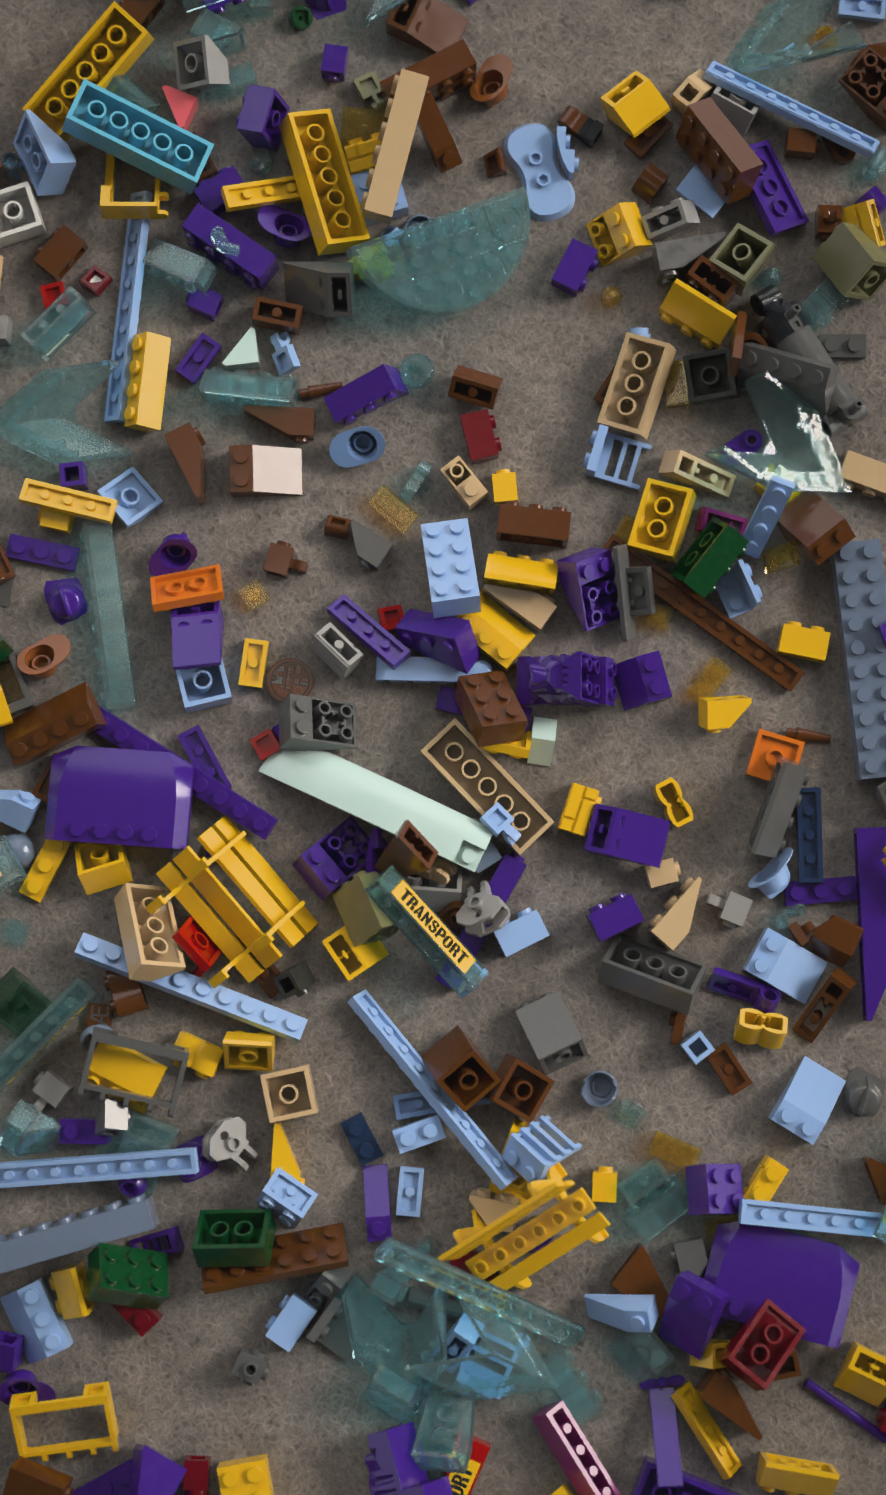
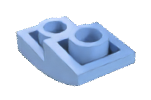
M557 126L556 146L558 157L567 178L573 179L574 172L579 170V158H575V150L570 149V135H566V126Z

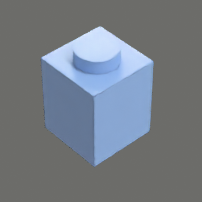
M698 1029L679 1044L694 1064H698L715 1050Z

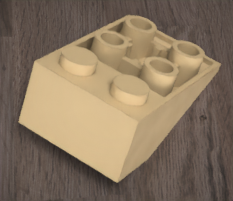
M700 877L688 878L679 888L682 891L678 897L672 896L663 906L666 908V911L662 915L656 914L648 923L651 928L647 932L668 950L673 951L690 931L702 880Z

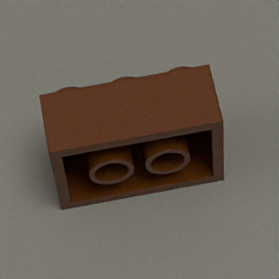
M506 501L505 504H500L496 540L566 548L569 538L571 512H566L567 509L563 507H552V510L543 509V506L538 504H529V507L519 506L518 502Z
M503 670L458 676L454 697L477 746L483 747L522 741L528 719Z

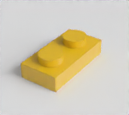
M245 638L239 686L263 688L269 641Z

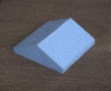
M133 466L97 490L99 496L118 501L115 515L127 528L141 522L163 503V500Z

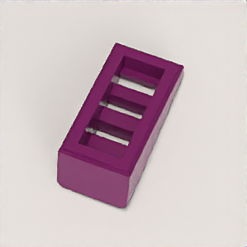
M701 507L698 510L694 530L702 532L706 527L708 515H710L709 522L713 517H719V520L723 522L727 519L729 520L728 524L732 528L734 521L738 522L737 531L739 529V533L743 535L748 519L709 507Z

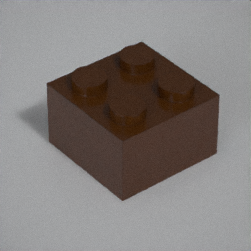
M506 1053L496 1071L501 1082L484 1097L530 1123L535 1118L555 1081L518 1058Z

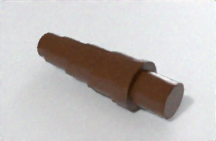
M342 382L307 386L308 388L299 390L300 399L308 397L313 399L330 394L343 387Z
M800 727L786 729V737L799 741L830 743L831 735Z

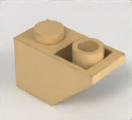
M701 69L688 76L672 94L670 105L683 116L688 105L705 99L717 86L703 79L705 72Z
M459 455L440 469L454 493L469 511L488 497L486 488Z
M487 1188L473 1189L469 1196L470 1202L486 1225L514 1209L520 1203V1199L515 1198L513 1194H494ZM516 1222L503 1231L509 1233L514 1231Z

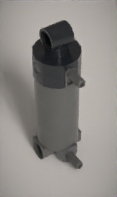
M772 284L750 297V303L755 313L765 317L756 325V329L768 347L835 365L811 328V324L802 312L800 305L795 300L782 305V294ZM840 371L838 372L828 413L810 409L818 421L816 423L817 428L828 439L868 416V409L860 395L855 396Z

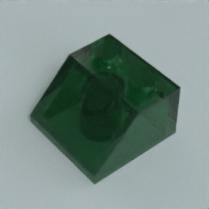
M12 967L0 980V1024L21 1039L54 1003L24 974Z

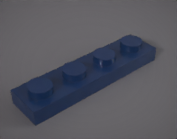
M821 787L801 788L799 794L802 795V799L798 809L796 808L798 884L823 883Z

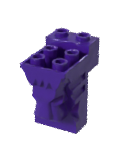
M583 651L571 653V655L561 654L560 657L555 655L517 657V699L522 706H614V700L617 697V690L614 686V677L617 674L616 663L610 657H597Z
M413 1422L367 1435L371 1453L364 1457V1463L369 1472L368 1480L371 1495H453L448 1476L428 1480Z

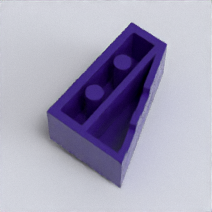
M382 364L325 396L324 400L335 423L347 426L358 420L357 417L370 414L377 410V408L409 394V391L398 368Z
M409 609L395 627L400 642L404 646L465 674H468L481 656L469 620L451 616L434 618L433 613Z

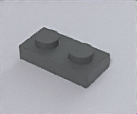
M866 334L818 335V339L831 359L866 358Z

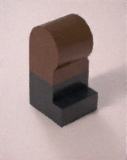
M570 105L566 107L557 121L559 126H566L568 133L589 148L593 147L604 128L603 123L597 119L594 121Z

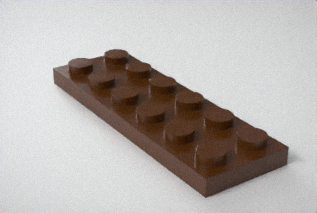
M343 1222L275 1235L269 1266L201 1267L204 1294L349 1267Z

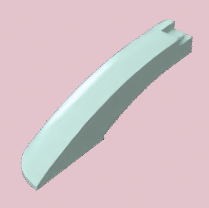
M281 749L269 756L259 769V772L393 835H395L405 820H409L439 852L438 856L472 872L476 871L493 835L483 823L325 750L296 751Z

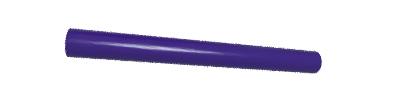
M808 1378L803 1385L806 1389L879 1441L886 1443L885 1432L879 1430L877 1426Z

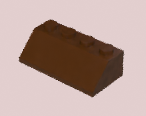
M85 681L13 718V723L5 725V744L15 766H25L107 725L88 682Z

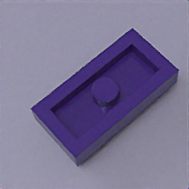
M202 332L175 371L196 385L222 349V346Z

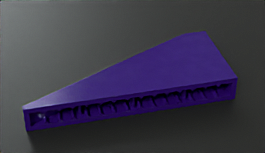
M886 827L853 829L858 926L864 928L859 940L864 1021H872L886 988V866L881 861L886 857L883 852V848L886 846Z

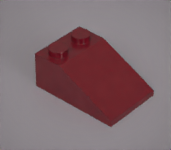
M767 1298L731 1339L718 1358V1361L753 1390H767L806 1329Z

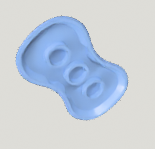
M539 123L525 124L510 131L504 139L503 152L509 164L520 177L522 204L526 213L532 219L540 222L553 221L568 214L575 203V192L571 183L565 178L558 167L556 140L553 133L545 125Z

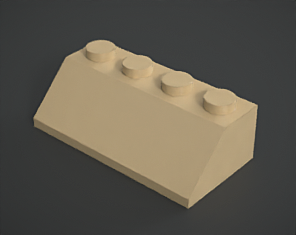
M626 332L597 423L647 440L677 350L669 343Z
M125 883L114 898L130 980L155 981L183 971L186 968L182 948L172 938L177 931V924L171 899L152 915L145 909L159 895L163 898L170 893L167 887Z

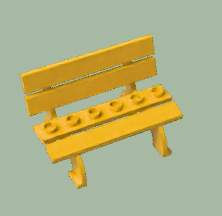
M226 815L197 838L212 857L209 860L205 857L200 859L192 848L187 846L172 859L186 875L187 879L170 861L156 875L171 892L164 898L159 895L145 907L152 915L175 896L230 960L225 967L208 981L213 988H216L229 977L227 971L233 966L236 967L248 983L260 975L264 969L252 957L250 952L265 969L281 958L283 955L272 943L274 938L271 935L275 932L291 949L304 935L308 934L319 924L304 906L306 904L305 901H300L245 837L247 833L245 831L241 832ZM214 861L219 864L272 926L267 932H262L209 870L208 867ZM190 882H192V884L198 889V891L203 895V897L209 902V904L215 909V911L221 916V918L227 923V925L233 930V932L238 936V938L244 943V945L247 948H245L241 944V942L235 937V935L229 930V928L211 909V907L206 903V901L194 889Z
M559 1162L549 1168L546 1174L547 1180L531 1181L527 1184L528 1190L532 1194L531 1198L489 1225L485 1224L475 1208L471 1210L474 1227L455 1230L453 1236L458 1244L437 1258L440 1262L459 1259L482 1244L485 1249L468 1259L465 1263L478 1283L498 1270L501 1271L500 1275L482 1286L494 1299L513 1286L522 1290L529 1288L533 1284L529 1279L530 1275L584 1241L589 1240L596 1244L604 1241L609 1237L605 1228L610 1226V1223L600 1211L587 1220L584 1218L585 1215L595 1210L596 1206L583 1187L567 1196L565 1191L575 1185L572 1180L562 1181L568 1174ZM556 1197L558 1203L497 1242H494L492 1237ZM571 1224L576 1226L516 1265L512 1266L510 1264Z

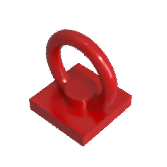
M191 915L184 920L172 936L173 940L183 949L186 955L197 964L195 970L190 973L197 977H201L204 972L211 968L222 953Z

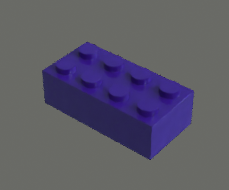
M199 203L182 225L185 233L184 236L187 238V244L196 251H199V249L207 253L206 257L215 264H218V262L226 266L225 270L234 277L240 275L246 279L244 283L253 290L259 288L263 291L279 269L274 254Z

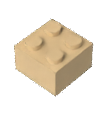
M309 1064L260 1075L270 1123L319 1112Z

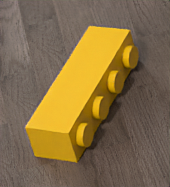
M148 331L135 334L132 342V361L129 366L130 380L126 391L128 398L124 411V427L149 433L161 430L171 338Z

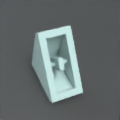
M250 327L222 362L224 369L232 371L260 367L257 335L254 328Z
M534 716L528 764L551 767L557 720Z

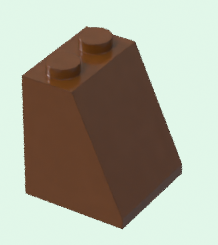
M809 487L786 504L776 523L793 552L816 565H820L856 537L846 519Z
M458 1025L421 1056L434 1080L464 1113L501 1082L499 1076L473 1041Z

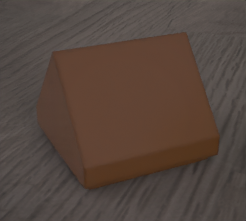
M501 147L483 156L487 178L508 175Z
M328 515L324 526V535L347 540L351 520Z

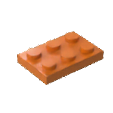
M220 564L150 577L154 612L191 607L196 604L212 603L224 599Z

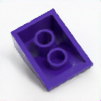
M689 1270L678 1274L668 1296L658 1336L701 1360L730 1294Z

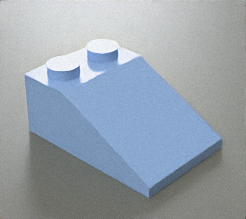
M25 110L13 141L17 153L38 196L63 195L72 171L76 167L75 155L72 154L68 144L31 110Z
M764 928L742 970L777 988L797 1001L806 1004L828 962L772 929Z
M804 1056L768 1118L814 1145L846 1081Z

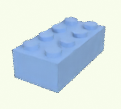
M468 518L421 524L433 617L440 618L481 612Z

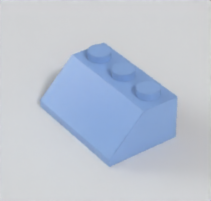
M44 1276L0 1297V1301L15 1334L24 1336L23 1351L29 1364L48 1358L74 1343L62 1315H59L57 1312L55 1300Z

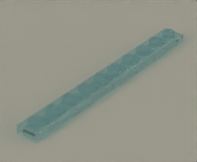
M389 1236L374 1252V1258L378 1262L568 1348H572L586 1334L583 1325Z

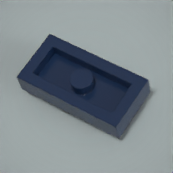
M362 1112L340 1123L362 1166L384 1155Z

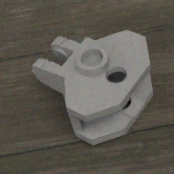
M487 881L480 882L481 892L479 893L472 886L467 888L468 897L465 898L464 905L456 914L457 923L465 926L466 933L469 935L485 936L501 929L511 917L509 907L499 896L492 895Z
M240 1117L217 1120L202 1139V1155L208 1161H232L245 1172L249 1165L239 1157L241 1152L243 1151L249 1158L254 1160L257 1158L258 1153L248 1145L246 1122Z

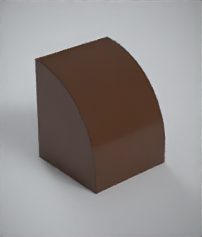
M650 162L638 177L631 190L650 204L667 184L669 176Z

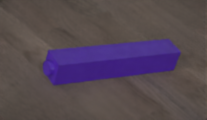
M514 852L511 855L505 854L489 883L492 895L499 896L504 903L507 902L527 866L523 863L524 858ZM464 927L457 940L475 958L487 935L482 937L469 935ZM448 956L435 979L456 991L466 973Z

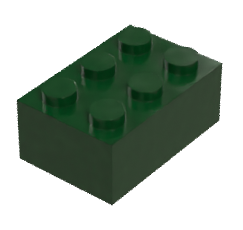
M713 517L669 573L690 590L705 598L715 590L718 580L730 571L733 561L745 552L749 541L729 524Z
M271 1208L200 1210L192 1245L197 1266H269L276 1232V1224Z
M99 1242L88 1254L89 1301L157 1310L169 1298L167 1253Z

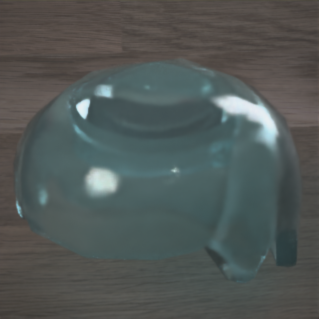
M421 353L410 354L403 360L399 373L406 386L413 389H422L432 383L435 377V366L427 355Z

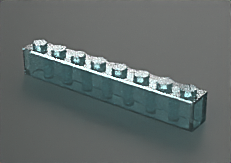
M97 521L82 523L83 530L79 531L81 544H85L86 553H83L82 557L84 567H88L89 576L85 578L88 591L91 590L92 599L89 600L90 613L94 614L95 623H92L93 636L98 639V646H95L96 659L101 662L98 678L100 684H104L105 692L101 693L102 705L107 707L109 712L138 708L114 524L112 522V525Z

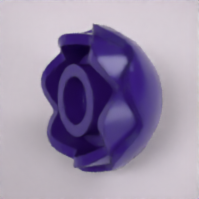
M146 1177L118 1180L119 1190L128 1197L140 1196L148 1187L146 1185Z

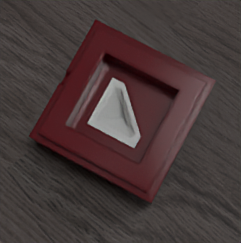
M95 265L79 280L80 285L96 297H99L113 282L110 275Z

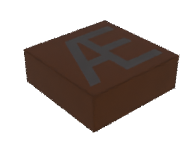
M88 1003L87 1027L103 1024L112 1028L113 1011L111 1004Z

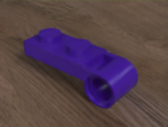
M714 967L707 984L708 990L753 1004V1009L764 1014L774 1013L781 999V993L777 988L718 967Z

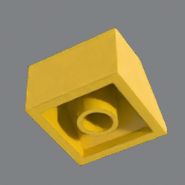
M89 842L74 844L78 877L87 895L133 881L124 845Z
M241 1030L227 1031L223 1039L225 1069L273 1072L276 1047L275 1034L267 1032L248 1033Z
M83 1261L54 1269L51 1272L52 1276L49 1277L52 1291L56 1290L58 1298L55 1301L56 1309L59 1315L62 1314L63 1320L88 1316L95 1309L93 1301L88 1300V1280Z

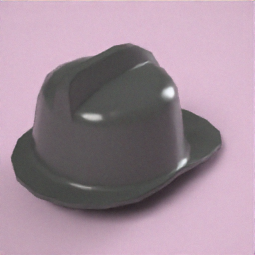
M856 1066L851 1070L846 1081L841 1103L843 1111L847 1114L862 1117H873L876 1115L884 1093L885 1081Z

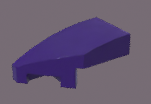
M373 828L371 831L367 849L366 873L377 871L379 875H383L375 867L388 844L381 835L382 830L380 828Z

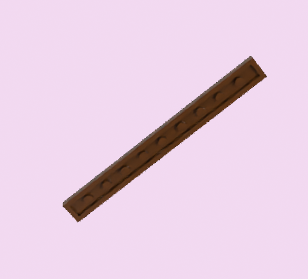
M612 534L602 549H610L612 556L614 546L627 543ZM627 545L629 567L651 566L653 589L657 597L789 692L793 690L804 675V671Z

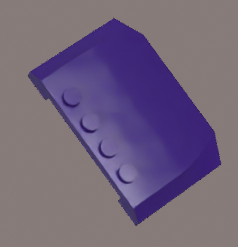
M74 746L57 753L51 759L45 839L184 850L188 846L195 766L171 752Z
M738 1220L717 1224L703 1279L730 1294L721 1317L746 1323L765 1299L768 1298L806 1329L800 1339L839 1348L860 1264L837 1244L776 1227L738 1224Z

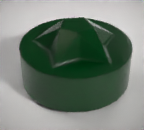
M300 5L290 11L288 20L292 28L301 31L307 29L312 24L313 16L309 8Z

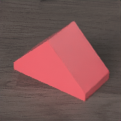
M168 85L162 86L177 125L188 131L199 105L197 97Z

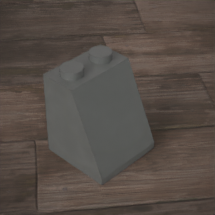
M558 990L545 993L541 996V999L535 1002L524 1003L515 1011L545 1075H549L588 1056L583 1039Z

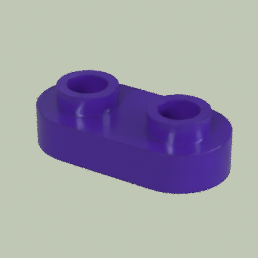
M749 429L730 440L720 450L719 458L721 462L729 467L743 462L760 450L763 444L762 435L757 430ZM747 438H754L755 444H749ZM728 451H735L736 456L730 457Z

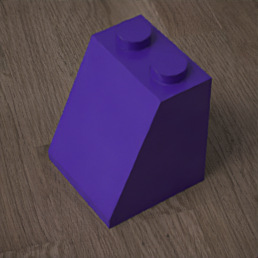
M136 1444L133 1450L129 1495H174L187 1469L146 1445Z

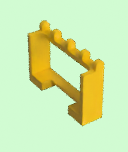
M106 153L105 183L101 185L100 209L103 219H167L168 211L160 210V201H168L169 193L161 192V181L163 180L157 177L155 178L154 202H113L116 157Z
M109 1381L85 1384L83 1396L38 1402L36 1391L12 1394L9 1411L19 1456L24 1458L42 1456V1461L47 1462L49 1461L50 1454L66 1452L67 1459L73 1458V1451L90 1449L91 1455H97V1448L112 1446L113 1452H119V1432ZM104 1404L109 1436L27 1447L22 1415Z

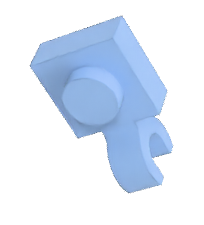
M284 332L281 335L275 333L270 336V341L276 350L272 357L279 376L288 375L301 365L293 344L288 345L290 342L288 333Z
M498 802L479 819L495 837L502 833L505 841L511 846L522 836L511 825L514 818Z

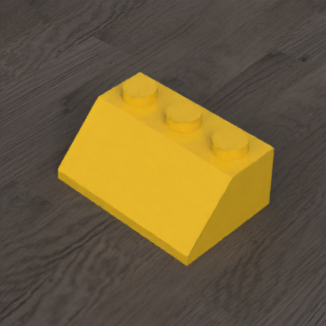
M678 278L674 281L658 311V314L661 315L660 318L665 323L678 325L681 327L680 331L688 337L694 335L701 340L700 343L710 350L712 348L718 350L737 317L731 311Z
M648 478L627 545L654 558L676 563L697 497L694 490Z
M494 551L493 554L488 553L484 584L554 595L558 567L557 564H554V560L541 558L540 561L530 560L531 557L527 555H517L516 558L507 556L508 553L502 551Z
M480 591L481 612L462 614L456 618L470 621L479 650L506 672L536 635L485 593Z
M99 1042L94 1050L86 1081L155 1098L168 1067L135 1050ZM106 1094L108 1097L119 1098V1101H124L123 1097ZM130 1099L128 1107L145 1115L148 1103Z
M760 1452L755 1481L758 1486H761V1490L767 1492H775L778 1489L785 1491L787 1495H833L840 1475L832 1464Z

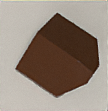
M833 915L829 920L816 927L809 939L814 955L843 968L852 957L864 928Z

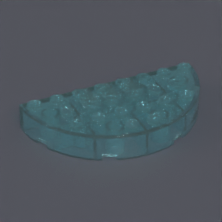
M525 186L352 246L346 251L350 262L353 263L358 276L364 280L372 291L381 299L399 309L419 315L435 316L452 315L466 311L484 302L500 290L514 274L523 258L530 232V208Z

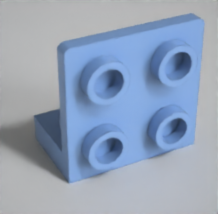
M743 559L737 560L730 571L716 583L715 591L726 615L730 619L755 609L762 602L760 599L763 597L762 592L757 584L754 585L750 577L753 575L748 563H744Z
M278 1167L256 1199V1202L259 1203L258 1207L260 1209L271 1208L272 1213L279 1217L278 1220L283 1225L296 1228L318 1194Z

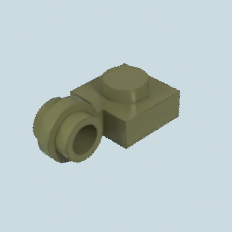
M372 71L353 79V86L361 101L365 103L372 100L373 103L369 104L373 116L383 117L387 104L383 98L380 100L378 98L381 96L380 81L375 72Z

